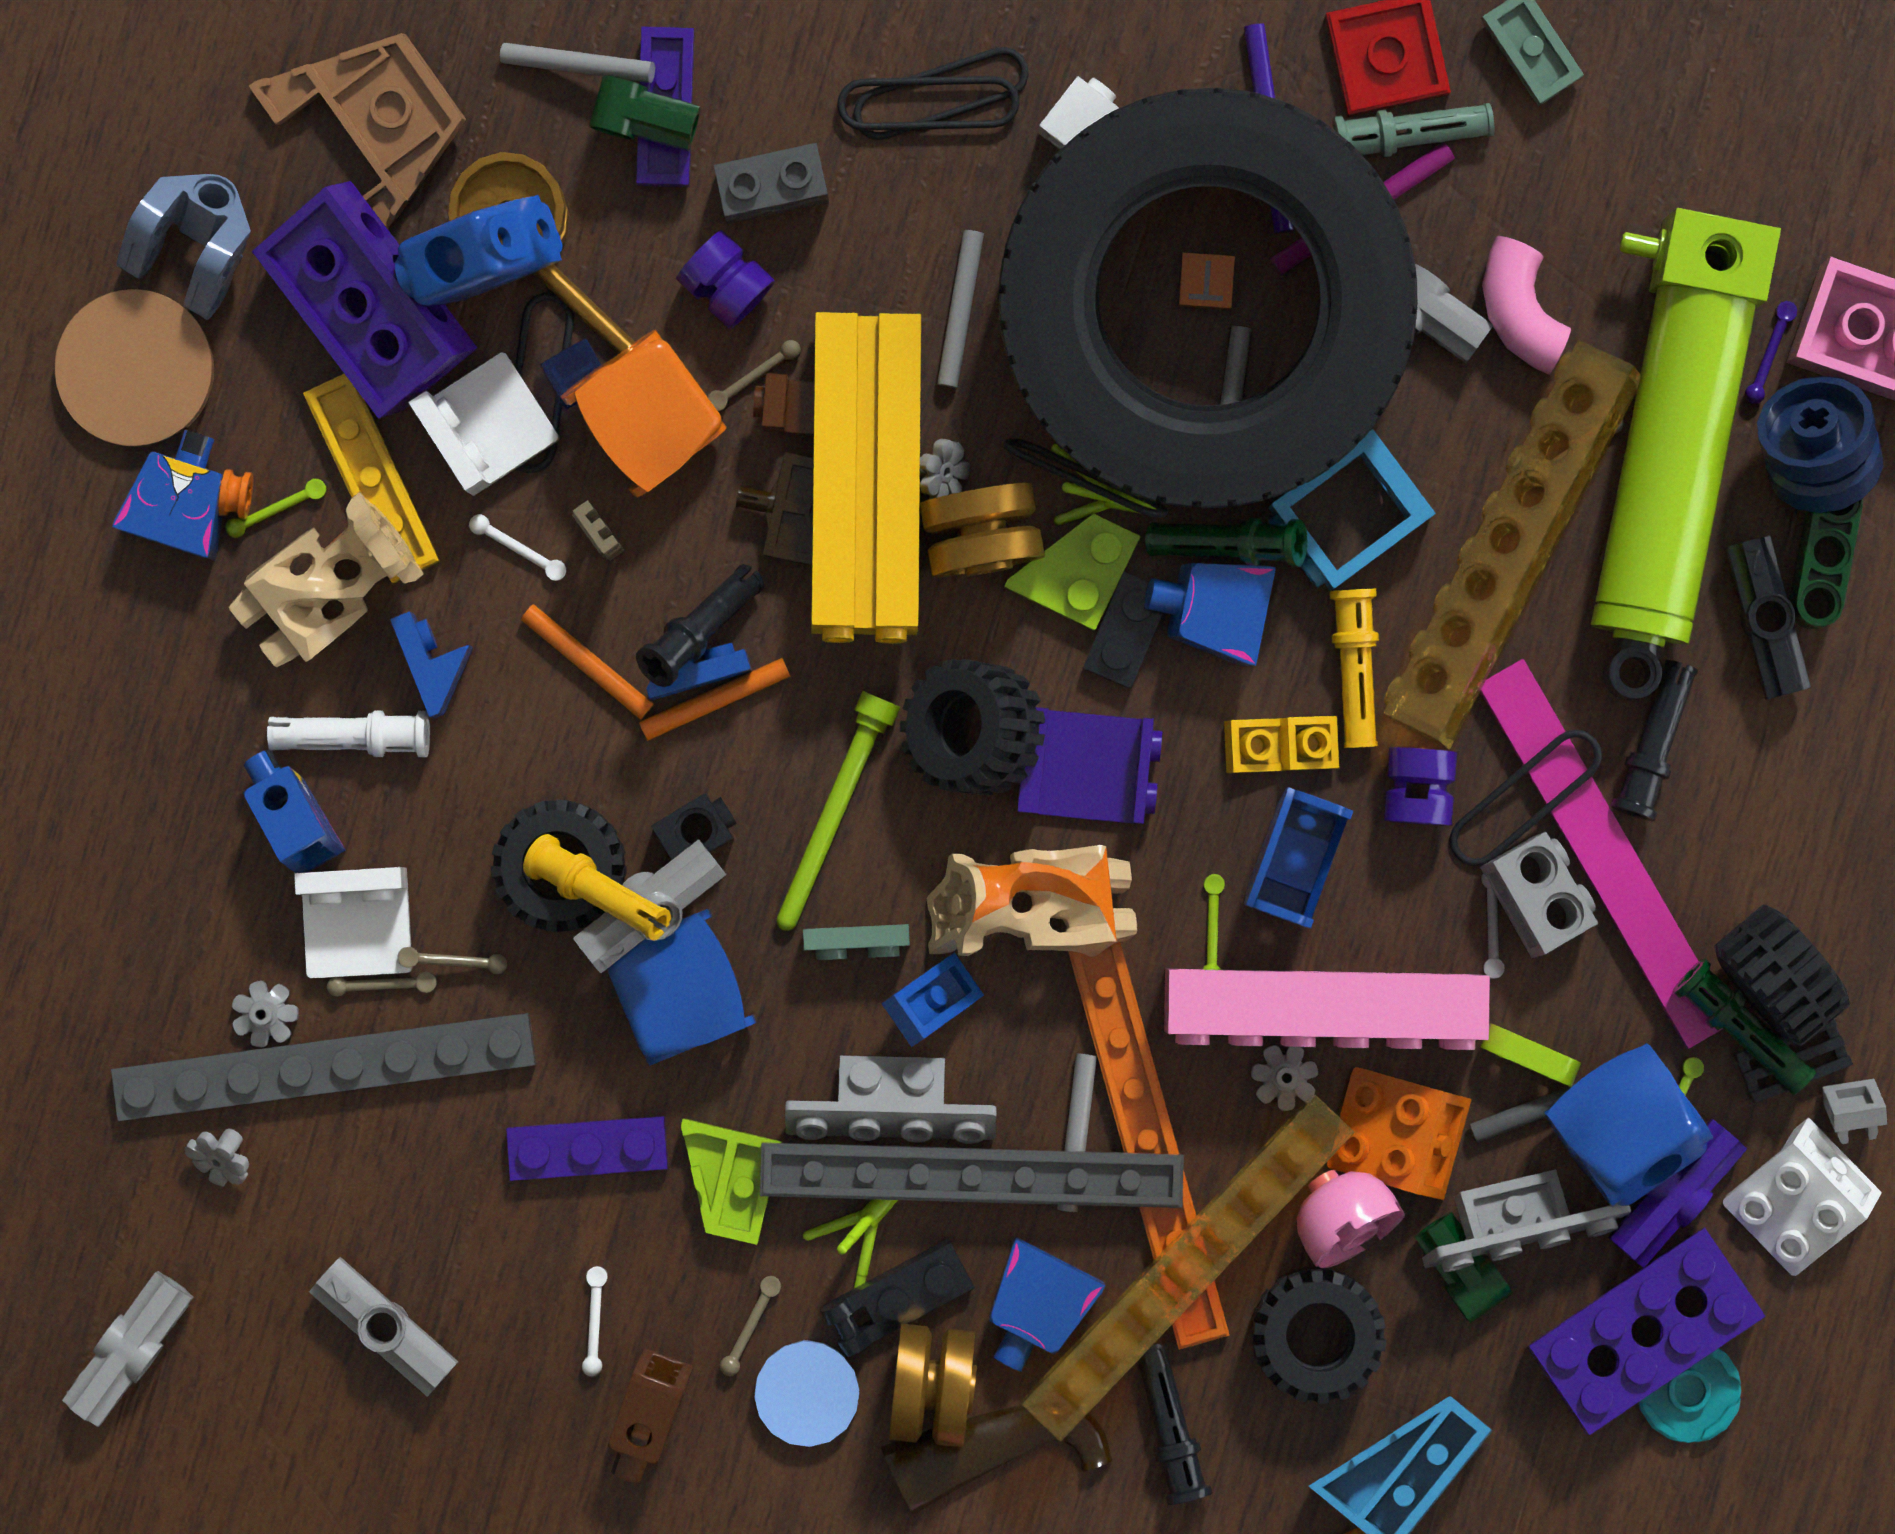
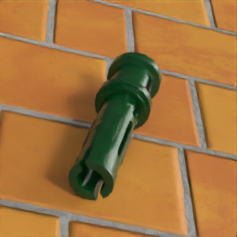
M1249 518L1246 521L1244 520L1241 525L1162 524L1151 522L1150 526L1147 527L1145 537L1146 550L1149 556L1239 557L1247 565H1259L1262 560L1286 561L1289 566L1300 567L1305 560L1308 542L1306 526L1303 520L1291 519L1288 524H1263L1258 518Z
M1706 958L1697 962L1676 984L1673 993L1678 998L1685 996L1707 1017L1705 1023L1710 1028H1715L1716 1030L1723 1028L1756 1061L1778 1079L1793 1096L1800 1092L1814 1077L1816 1070L1809 1067L1775 1033L1744 1006L1746 999L1743 998L1744 994L1739 989L1731 990L1710 970L1711 963ZM1701 987H1703L1711 996H1709ZM1733 1017L1737 1018L1742 1024H1739ZM1751 1034H1754L1765 1046H1767V1047H1768L1780 1060H1782L1783 1062H1780L1777 1058H1775V1057H1774L1762 1044H1760Z

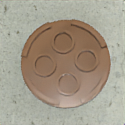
M127 289L98 297L84 306L72 318L61 336L56 351L55 378L59 395L67 411L90 434L118 446L148 447L172 438L186 427L188 428L197 419L208 401L213 386L214 359L202 327L188 310L162 294L147 290Z

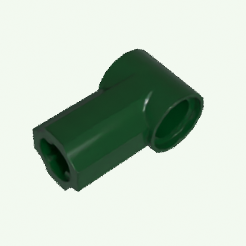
M603 75L588 127L623 139L634 140V137H639L689 151L698 126L700 106L672 97L647 92V87L632 81Z
M1451 1211L1430 1223L1414 1236L1425 1255L1437 1247L1466 1240L1463 1227ZM1482 1255L1473 1257V1265L1452 1272H1444L1442 1265L1434 1266L1446 1282L1443 1285L1445 1290L1470 1324L1513 1294L1511 1288L1487 1255L1484 1257Z

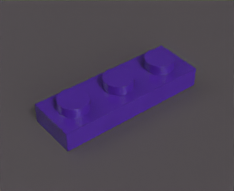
M641 26L640 60L655 63V76L652 83L640 82V85L648 88L647 92L672 97L688 103L693 102L694 28ZM638 137L637 186L690 188L691 146L689 151Z
M665 1116L506 1128L510 1181L668 1169Z

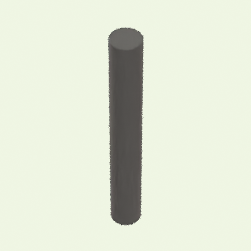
M1566 1087L1469 1124L1476 1144L1546 1118L1544 1112L1550 1109L1571 1087Z

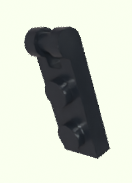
M948 1238L825 1304L820 1309V1312L827 1325H834L840 1336L837 1343L844 1356L850 1357L866 1349L872 1342L901 1328V1324H908L975 1287ZM865 1306L872 1320L858 1327L852 1314Z

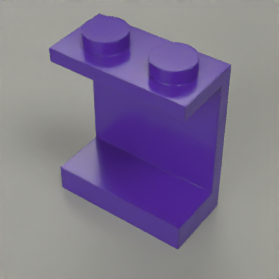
M1036 707L1037 711L1044 712L1045 723L1039 724V734H1045L1043 746H1036L1034 753L1039 756V759L1035 766L1025 767L1028 776L1020 783L1017 813L1131 824H1144L1145 814H1155L1158 784L1148 782L1150 761L1160 762L1163 731L1153 730V718L1136 719L1049 710V708Z

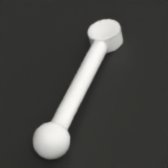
M477 514L470 519L469 528L474 534H486L543 568L547 577L551 580L559 581L566 575V566L562 561L546 559L491 526L486 516Z
M599 1266L589 1269L586 1275L587 1282L591 1285L588 1354L587 1358L582 1362V1370L584 1374L590 1377L599 1375L603 1367L601 1360L598 1358L601 1291L602 1286L607 1282L608 1275L606 1270Z

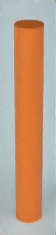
M535 604L531 605L520 620L640 720L654 706V703Z
M780 658L642 720L639 724L647 741L791 676L783 658Z

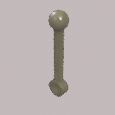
M794 340L785 341L780 348V352L724 391H712L708 395L709 400L718 412L725 410L730 398L785 360L797 359L801 353L799 343Z
M404 947L397 955L399 964L406 968L420 963L487 968L493 974H501L507 969L508 965L506 958L501 954H493L489 958L418 953L412 947Z
M422 972L414 978L345 981L342 977H332L328 980L326 988L328 993L334 997H340L346 991L418 988L421 992L428 993L435 989L437 980L431 972Z
M767 1276L761 1281L760 1288L762 1293L730 1355L720 1361V1371L725 1376L731 1377L739 1372V1359L770 1298L780 1292L781 1282L775 1276Z

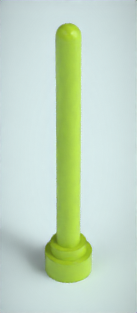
M862 691L854 709L859 712L855 722L859 723V727L777 916V925L781 930L790 931L796 927L879 732L884 734L887 725H894L901 708L900 706Z

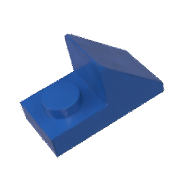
M410 611L390 619L429 717L435 719L443 716L469 660L473 647L466 645L432 658L430 651L438 648L427 619L418 622L415 614Z
M733 643L707 649L703 654L705 660L698 663L688 661L678 671V678L672 685L662 687L650 681L646 688L649 699L653 701L752 671L747 651L745 649L735 651Z
M954 952L881 1004L910 1046L913 1047L983 997L984 994Z

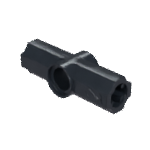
M1771 536L1725 547L1742 611L1740 616L1741 626L1750 641L1765 700L1811 688L1794 626L1795 610L1786 596ZM1761 604H1770L1778 610L1780 623L1774 632L1762 630L1756 622L1755 614Z

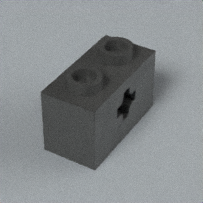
M817 143L714 165L727 224L829 203Z

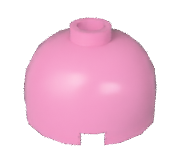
M1330 1170L1318 1176L1308 1185L1312 1193L1300 1206L1297 1215V1229L1302 1244L1314 1265L1320 1268H1329L1366 1250L1360 1245L1368 1241L1375 1234L1379 1240L1388 1235L1402 1221L1405 1213L1383 1181L1373 1175L1362 1172H1348L1338 1176L1335 1170Z

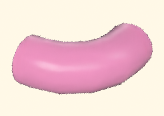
M1497 236L1489 252L1482 283L1488 320L1508 350L1533 368L1549 375L1566 346L1571 328L1547 315L1536 299L1534 285L1544 256L1525 243L1508 237Z

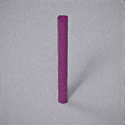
M1442 142L1383 183L1395 200L1453 161L1455 157L1447 144ZM1301 237L1271 257L1270 260L1282 276L1312 255Z

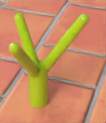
M1057 444L1051 447L1052 452L1076 462ZM1077 472L1084 479L1142 506L1156 509L1147 503ZM1065 482L1062 485L1064 492L1098 501L1059 514L1054 517L1053 521L1059 526L1109 508L1134 513L1138 512L1079 485Z
M871 1199L863 1210L806 1230L803 1233V1238L809 1241L856 1224L837 1247V1252L843 1255L865 1232L854 1288L866 1282L878 1223L898 1200Z

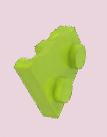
M1092 514L1045 550V557L1031 561L1011 576L1004 588L1095 632L1141 536L1096 514Z
M683 1118L681 1130L686 1143L705 1232L757 1245L769 1196H760L762 1142L782 1143V1141Z

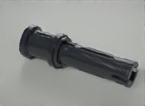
M746 564L739 565L731 576L685 618L671 619L664 627V634L653 644L643 645L636 653V661L643 675L657 686L667 687L672 685L678 678V671L688 661H696L705 653L707 640L755 595L764 589V582L759 572L755 571L747 580H744V577L751 571L752 567Z
M1674 660L1665 661V669L1637 753L1631 752L1630 756L1626 757L1624 765L1628 770L1618 798H1613L1610 804L1611 808L1619 812L1648 821H1655L1657 812L1654 810V805L1663 780L1669 779L1671 770H1669L1670 764L1666 763L1694 678L1698 673V669L1686 665V667H1682L1676 684L1682 663Z
M1163 1341L1134 1349V1354L1137 1356L1147 1394V1401L1160 1446L1155 1448L1156 1453L1154 1455L1156 1462L1162 1463L1170 1492L1166 1496L1167 1505H1175L1209 1496L1213 1492L1211 1485H1207L1204 1482L1197 1453L1201 1451L1200 1443L1196 1442L1195 1437L1190 1438L1179 1391L1166 1348L1167 1343Z

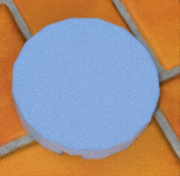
M802 1340L785 1345L768 1357L757 1376L754 1398L760 1419L773 1435L789 1444L812 1447L830 1442L847 1429L857 1412L860 1388L855 1370L843 1353L823 1342Z

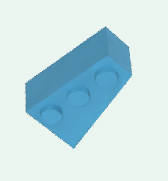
M1449 1396L1326 1476L1315 1481L1309 1487L1366 1534H1410L1493 1430L1453 1397Z

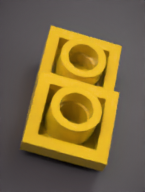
M1337 716L1224 721L1226 773L1339 768Z

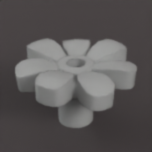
M939 439L934 443L933 455L923 454L920 457V478H923L920 488L923 494L929 495V499L962 492V486L958 479H968L970 463L961 461L964 455V448L959 442Z
M260 980L250 984L249 991L251 997L243 994L235 997L232 1008L242 1013V1016L234 1020L233 1028L238 1035L252 1032L251 1044L253 1046L266 1047L269 1036H272L279 1043L285 1042L291 1037V1030L285 1023L298 1020L299 1009L295 1005H285L286 1000L290 996V990L286 986L277 984L268 992L267 984ZM261 1010H264L266 1013L264 1019L260 1016Z
M1269 1046L1263 1051L1267 1064L1257 1063L1252 1066L1251 1077L1256 1081L1263 1082V1085L1257 1089L1256 1095L1265 1104L1270 1103L1277 1097L1278 1108L1281 1111H1289L1295 1107L1296 1096L1307 1102L1315 1094L1314 1087L1307 1080L1318 1075V1068L1315 1062H1301L1304 1056V1049L1301 1047H1288L1284 1055L1278 1046ZM1284 1073H1289L1290 1079L1287 1082L1282 1081Z
M226 1129L218 1141L211 1133L202 1132L196 1140L191 1139L185 1147L186 1156L193 1159L192 1163L198 1170L203 1173L211 1171L209 1181L215 1185L224 1187L227 1181L239 1185L244 1182L248 1175L246 1172L249 1168L247 1157L235 1153L243 1142L242 1136L235 1130Z

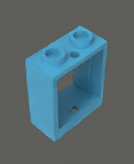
M1373 429L1369 431L1365 438L1351 452L1330 467L1329 470L1310 482L1298 486V488L1285 493L1268 507L1274 515L1268 520L1269 524H1288L1291 519H1298L1290 507L1360 456L1406 518L1338 570H1336L1307 531V552L1305 560L1300 567L1317 588L1325 584L1329 591H1332L1436 514Z

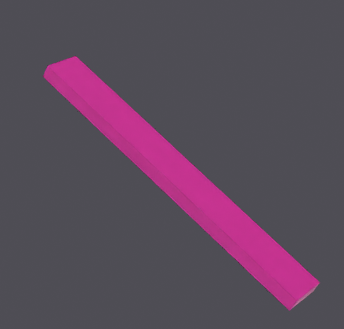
M1524 659L1517 661L1476 685L1522 766L1557 736L1566 732ZM1569 738L1542 759L1527 774L1546 805L1588 769ZM1592 777L1589 778L1550 811V814L1684 1046L1689 1049L1723 1029L1716 1030L1715 1028H1710L1705 1023L1707 1017L1685 996L1678 998L1673 993V989L1680 979L1699 961ZM1701 987L1709 996H1711L1703 987Z

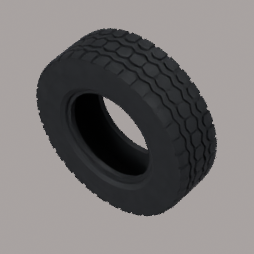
M1226 88L1181 89L1149 96L1110 112L1070 140L1054 155L1035 179L1017 211L1002 257L998 294L1001 335L1005 353L1010 363L1009 367L1018 389L1024 397V401L1036 420L1045 428V432L1061 449L1063 448L1069 454V457L1087 471H1091L1099 476L1098 478L1120 490L1124 489L1133 495L1154 502L1159 501L1168 505L1189 508H1226L1228 506H1241L1260 502L1271 497L1274 498L1294 490L1304 483L1310 482L1342 460L1365 438L1380 419V416L1387 408L1398 388L1414 340L1418 305L1416 267L1409 235L1396 202L1376 170L1347 139L1317 117L1290 103L1255 92ZM1215 186L1239 190L1251 194L1277 209L1291 222L1305 241L1313 257L1319 279L1320 302L1316 325L1312 337L1297 363L1278 382L1263 392L1238 402L1223 405H1194L1165 397L1140 382L1123 365L1114 352L1107 338L1100 313L1099 285L1102 267L1107 252L1120 229L1132 215L1151 201L1165 194L1191 187Z

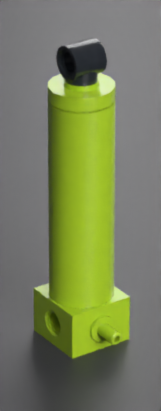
M1676 208L1663 220L1658 238L1625 232L1621 237L1619 249L1622 253L1653 259V272L1649 292L1656 293L1595 601L1597 604L1594 606L1591 621L1592 627L1613 632V638L1615 639L1613 651L1603 668V680L1606 688L1615 697L1622 700L1641 699L1650 695L1658 687L1662 678V667L1659 658L1661 648H1664L1665 642L1689 645L1693 627L1691 621H1694L1755 310L1767 302L1781 228ZM1706 251H1713L1721 257L1723 262L1722 271L1713 269L1707 263L1705 258ZM1626 659L1637 660L1643 665L1645 679L1638 688H1630L1620 679L1619 669Z

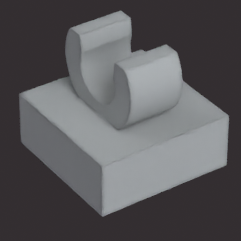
M1875 1079L1822 1087L1824 1107L1833 1129L1842 1144L1849 1142V1130L1864 1128L1869 1140H1873L1878 1135V1126L1887 1125L1886 1105Z

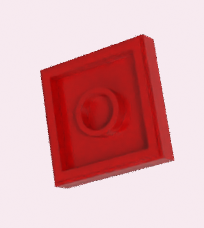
M1383 0L1326 13L1325 19L1347 117L1450 95L1451 90L1430 0Z

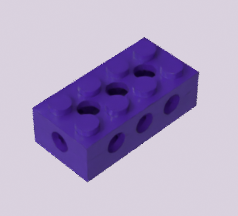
M348 181L324 187L252 252L378 419L404 411L410 406L409 401L429 390L475 351L477 346L445 304L421 305L402 290L395 273V262L399 256V244L354 184ZM331 252H332L333 255H334L335 263H334L333 260H332ZM363 294L365 295L367 306L363 300ZM394 335L396 336V338H397V340H398L399 348L397 347V345H396V343H395Z
M1702 1228L1526 1347L1584 1433L1591 1435L1763 1319L1765 1314L1706 1228ZM1684 1287L1695 1289L1702 1298L1701 1310L1692 1318L1682 1315L1676 1307V1295ZM1641 1316L1653 1319L1658 1326V1338L1649 1347L1640 1346L1632 1337V1325ZM1599 1345L1609 1348L1615 1357L1614 1369L1604 1377L1592 1373L1587 1363L1590 1351Z

